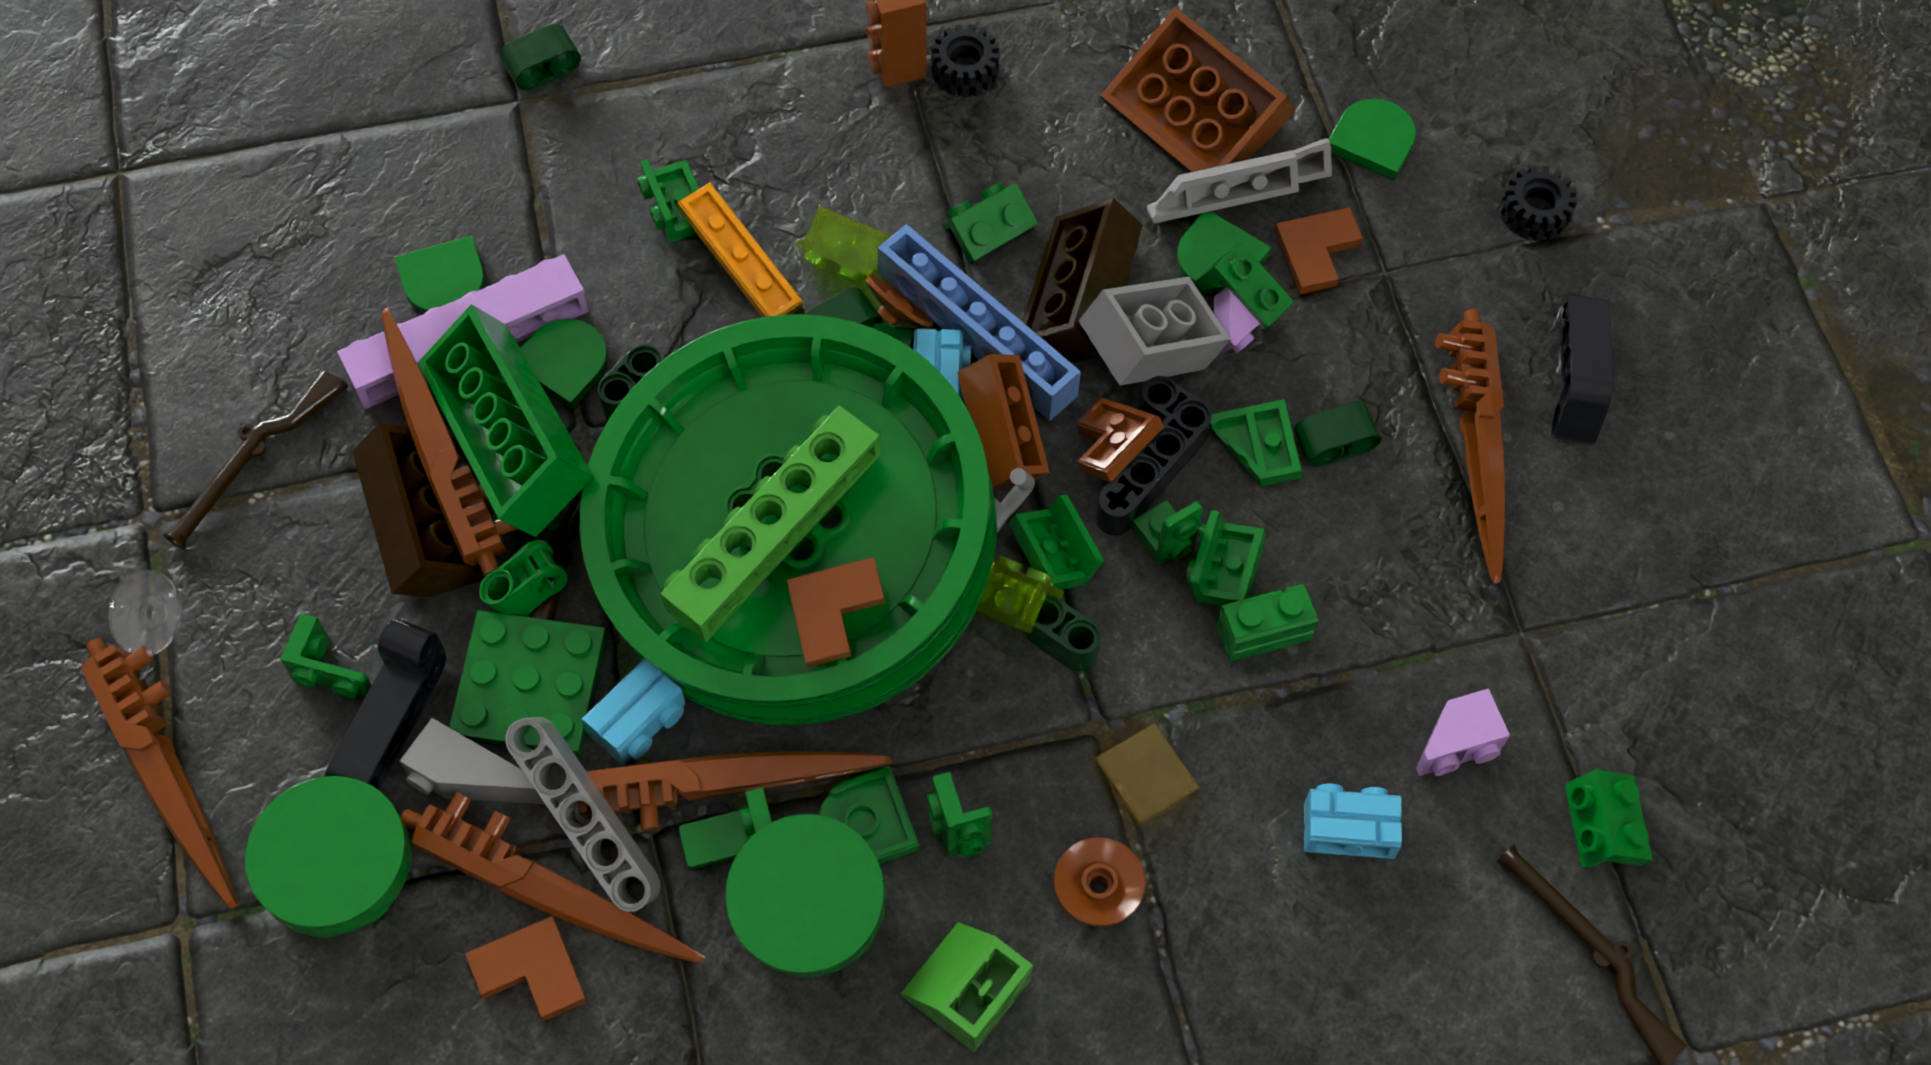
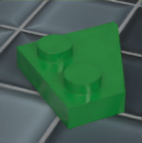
M1285 399L1211 414L1209 429L1260 486L1302 478V470Z

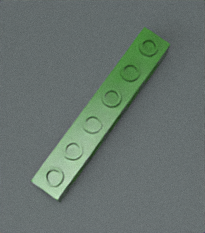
M840 405L830 416L827 414L823 415L814 425L811 436L801 446L795 445L788 451L783 459L782 466L772 477L769 475L764 477L757 484L753 491V497L742 508L736 507L729 513L723 523V528L713 539L707 538L695 550L693 560L682 571L677 570L669 576L663 585V591L660 593L666 611L704 642H707L881 456L880 435ZM825 454H835L838 456L836 460L831 462L819 460ZM798 484L809 486V489L802 493L789 491ZM769 515L780 517L779 521L771 525L760 522ZM740 546L751 549L746 555L740 557L730 554L732 550ZM717 578L721 580L714 588L704 589L700 587L701 583L706 579Z

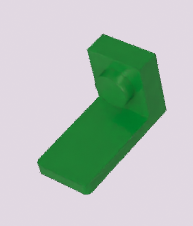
M1242 242L1225 253L1196 280L1206 292L1217 284H1220L1223 288L1228 287L1264 328L1270 326L1293 304L1291 297Z
M1166 500L1133 519L1131 528L1160 565L1172 558L1177 561L1187 556L1195 547L1203 507L1196 501L1181 511L1176 512Z
M301 613L280 658L289 672L290 678L294 682L306 687H315L316 684L331 687L333 692L346 698L354 699L357 695L366 697L372 686L366 674L317 661L321 660L326 653L328 635L318 617Z
M763 787L745 792L748 808L687 823L679 827L689 869H697L734 859L751 836L764 826L772 823Z

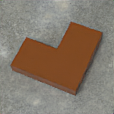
M1350 207L1276 223L1274 230L1299 295L1337 287L1339 278L1329 253L1360 247L1363 241Z
M1102 397L1076 423L1081 435L1097 440L1077 463L1082 472L1112 482L1164 428V425L1159 416Z
M874 557L787 580L807 667L852 656L843 614L886 603Z
M553 916L465 953L483 999L527 980L543 1021L587 1003Z

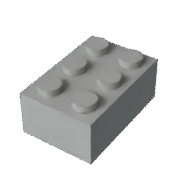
M1190 277L1104 289L1079 320L1091 343L1095 346L1120 386L1147 381L1155 376L1168 377L1205 370L1231 340Z

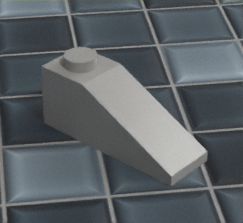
M433 718L430 719L400 760L408 775L406 781L425 795H429L431 791H434L444 798L452 799L457 791L470 797L472 800L545 804L520 768Z

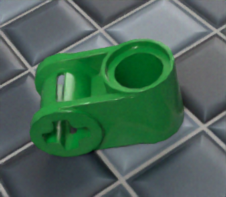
M535 540L522 546L514 556L496 570L488 573L480 584L479 595L485 604L498 613L527 617L541 603L565 587L568 575L563 567L556 565L553 560V549L549 543L544 540Z

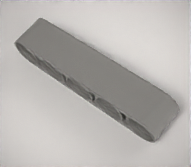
M543 717L523 718L513 722L505 735L506 746L510 754L612 902L619 909L626 912L637 911L652 903L660 892V880L657 873L554 724ZM528 726H533L540 735V743L535 750L529 749L524 742V732ZM554 763L561 765L566 772V780L561 788L555 786L549 778V771ZM579 801L586 802L592 810V819L588 825L580 823L575 816V807ZM604 839L612 840L618 847V857L615 862L607 861L601 854L600 846ZM629 877H636L642 881L645 893L641 900L634 899L628 894L626 883Z

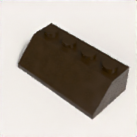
M1114 198L1055 217L1022 319L1025 325L1070 362L1075 363L1100 356L1079 323V320L1102 290L1125 286L1134 253L1138 247L1143 224Z
M379 423L352 453L391 593L431 597L482 581L485 577L479 564L470 566L462 560L418 455L410 429Z

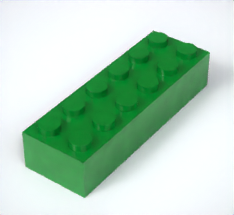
M471 304L417 363L498 519L537 537L594 476L507 325Z

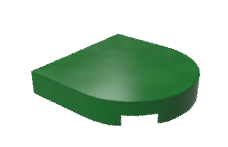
M1382 99L1362 100L1348 107L1329 137L1331 153L1395 180L1412 150L1416 130L1412 118L1400 106Z
M1209 211L1202 213L1181 238L1177 251V263L1182 278L1190 277L1200 292L1213 294V292L1221 291L1223 287L1217 284L1206 292L1196 280L1225 253L1242 242L1262 265L1269 257L1272 247Z
M472 235L394 257L403 289L410 305L424 313L431 308L441 307L458 300L471 291H479L485 288V276Z
M560 319L547 323L539 328L520 348L544 391L571 409H574L597 384L607 367V349L602 335L592 325L581 320Z
M890 765L837 784L831 789L820 807L818 815L843 822L860 834L873 850L879 864L920 850L919 842Z

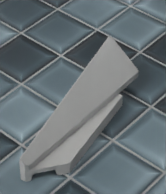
M1328 138L1322 139L1296 150L1178 175L1158 201L1146 206L1147 212L1153 224L1299 192V183L1332 176L1330 141Z

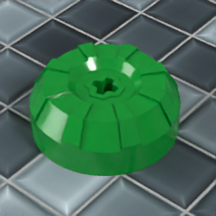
M327 776L304 781L275 798L254 824L248 838L245 854V869L249 885L256 898L270 915L291 930L321 938L334 937L335 935L354 931L380 918L389 910V906L401 891L407 875L410 873L412 862L411 845L406 826L389 799L375 787L363 781L341 776Z
M799 814L784 817L758 830L748 839L736 855L726 884L727 913L732 928L740 942L759 962L786 975L801 978H812L830 974L846 967L861 957L876 937L887 905L884 875L869 844L860 834L845 823L816 814Z

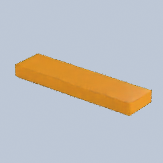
M711 183L706 184L677 202V209L761 317L791 315L803 308L804 302Z

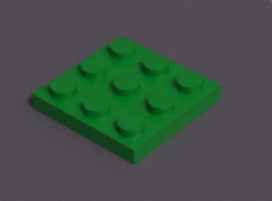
M477 610L449 728L473 742L506 746L505 735L513 722L523 718L543 717L554 724L575 756H581L586 735L581 719L592 707L607 638L605 627ZM528 726L524 732V742L529 749L535 750L540 743L539 732L533 726Z

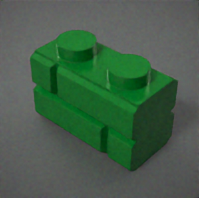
M1304 584L1286 588L1285 592L1278 590L1222 605L1216 625L1230 662L1312 640L1314 630L1318 624V618Z

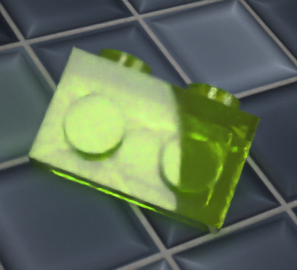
M819 206L805 240L798 238L795 246L805 252L804 260L825 268L827 262L841 267L838 272L840 275L860 283L862 277L867 278L869 274L877 276L878 247L889 239L891 235Z
M1000 555L997 563L993 562L985 593L976 611L1031 633L1047 593L1062 599L1065 591L1050 585L1053 579L1052 576L1029 567L1026 575L1022 574L1023 564Z

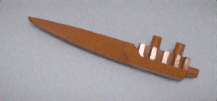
M386 307L382 311L381 316L388 353L401 404L418 455L463 562L470 566L479 564L484 577H486L488 573L499 567L495 558L508 552L501 536L518 528L500 519L494 520L487 507L486 500L488 498L481 484H478L470 467L464 465L425 377L390 310Z
M1469 309L1463 313L1464 320L1449 334L1439 333L1437 335L1435 346L1437 349L1449 351V356L1456 357L1457 359L1451 365V369H1441L1439 382L1440 384L1451 385L1454 391L1460 392V396L1454 401L1455 408L1467 411L1459 419L1460 434L1464 435L1469 482L1480 540L1490 578L1496 584L1500 583L1502 579L1505 541V463L1500 410L1504 407L1495 327L1483 321L1480 322L1479 311Z
M102 638L89 641L86 648L91 657L81 669L139 781L161 818L207 883L229 908L238 907V900L224 860L200 803L175 754L176 750L169 737L156 734L167 726L165 719L157 715L155 711L159 708L157 703L171 695L172 691L163 680L158 681L151 687H148L147 683L139 680L138 675L141 674L139 669L154 660L152 652L143 645L130 654V652L115 644L107 647Z
M818 751L756 752L684 758L586 772L615 813L623 812L624 814L633 813V810L640 809L641 831H655L659 829L657 807H678V794L688 801L702 800L708 797L745 793L762 787L765 790L843 776L893 764V761L887 755ZM579 801L577 803L578 813L584 819L592 818L590 806L586 802Z
M456 791L446 811L429 804L423 816L410 809H406L401 815L406 828L414 832L411 841L414 848L517 900L580 927L647 950L691 962H701L706 957L634 913L619 909L612 901L531 859L519 856L518 853L521 848L501 839L511 820L510 817L494 811L485 830L464 821L462 818L472 801L466 795Z

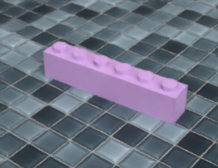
M563 254L553 259L543 260L535 267L516 275L506 276L493 285L479 291H471L458 300L441 307L431 308L423 315L404 323H397L414 358L418 362L471 304L506 324L517 343L530 338L539 328L547 323L560 319H574L588 313L589 308L584 289ZM384 331L367 339L354 341L348 347L337 351L364 409L399 395Z

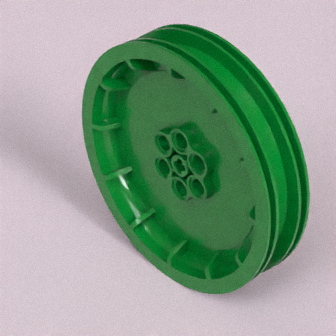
M791 314L751 319L715 330L673 352L651 369L629 391L615 409L602 430L589 460L588 468L594 477L582 488L580 538L583 558L593 590L610 621L629 643L641 661L645 659L662 672L663 675L670 678L680 687L686 699L720 715L757 724L796 726L829 722L873 708L912 686L943 659L964 633L985 593L995 556L997 515L994 491L979 433L958 393L928 360L903 342L872 327L828 316ZM840 405L880 435L881 456L707 642H704L666 611L660 595L663 591L664 583L672 573L677 570L682 571L693 560L695 550L707 538L713 539L723 528L726 517L736 507L742 508L753 497L755 487L764 477L768 475L772 477L782 466L783 459L788 451L795 445L801 446L811 436V431L816 422L823 415L827 414L830 416ZM825 454L819 460L831 462L836 460L838 456L835 454ZM798 484L789 491L802 493L808 490L809 486ZM769 515L760 522L771 525L779 521L780 517ZM831 517L843 518L841 523L834 528L827 529L823 527L824 523ZM740 546L732 550L730 554L740 557L746 555L751 549ZM801 550H814L813 555L805 561L795 560L796 555ZM874 557L886 603L843 614L852 656L807 667L787 580ZM709 578L703 581L700 587L711 589L716 587L721 580Z

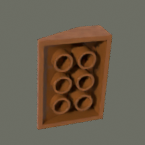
M1177 7L1170 12L1101 94L1102 98L1191 172L1245 161L1271 140L1296 111L1286 95Z

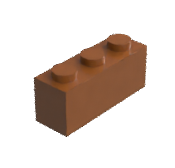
M870 0L865 2L867 18L871 27L866 28V35L872 50L867 52V60L872 75H879L883 88L926 78V0Z
M989 354L958 371L957 374L965 406L979 433L993 490L1012 489L1015 484L1010 480V473L1015 468H1022L1031 474L1034 480L1049 474L1020 355Z

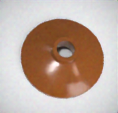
M869 274L866 280L871 291L881 303L877 312L884 319L895 326L900 320L919 327L931 328L933 325L931 318L925 315L896 288L875 275Z
M1093 837L1073 844L1063 853L1055 869L1054 889L1059 903L1071 917L1090 926L1105 927L1124 921L1136 911L1145 891V874L1139 859L1127 846L1113 839ZM1094 881H1102L1106 885L1107 890L1103 893H1095L1091 889L1090 884Z

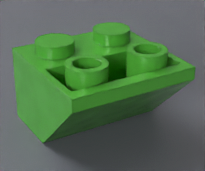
M958 922L904 988L901 996L972 1052H975L1031 981L1033 964L996 936Z

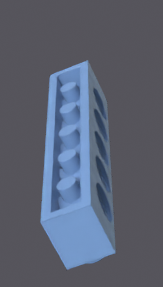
M904 225L878 247L879 275L925 315L931 318L940 328L961 330L963 332V346H971V354L975 358L980 360L989 354L1020 355L1032 406L1047 420L1051 421L1078 397L1081 371L910 226Z

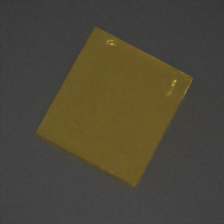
M1155 723L1095 759V762L1139 825L1157 818L1199 790L1198 784Z

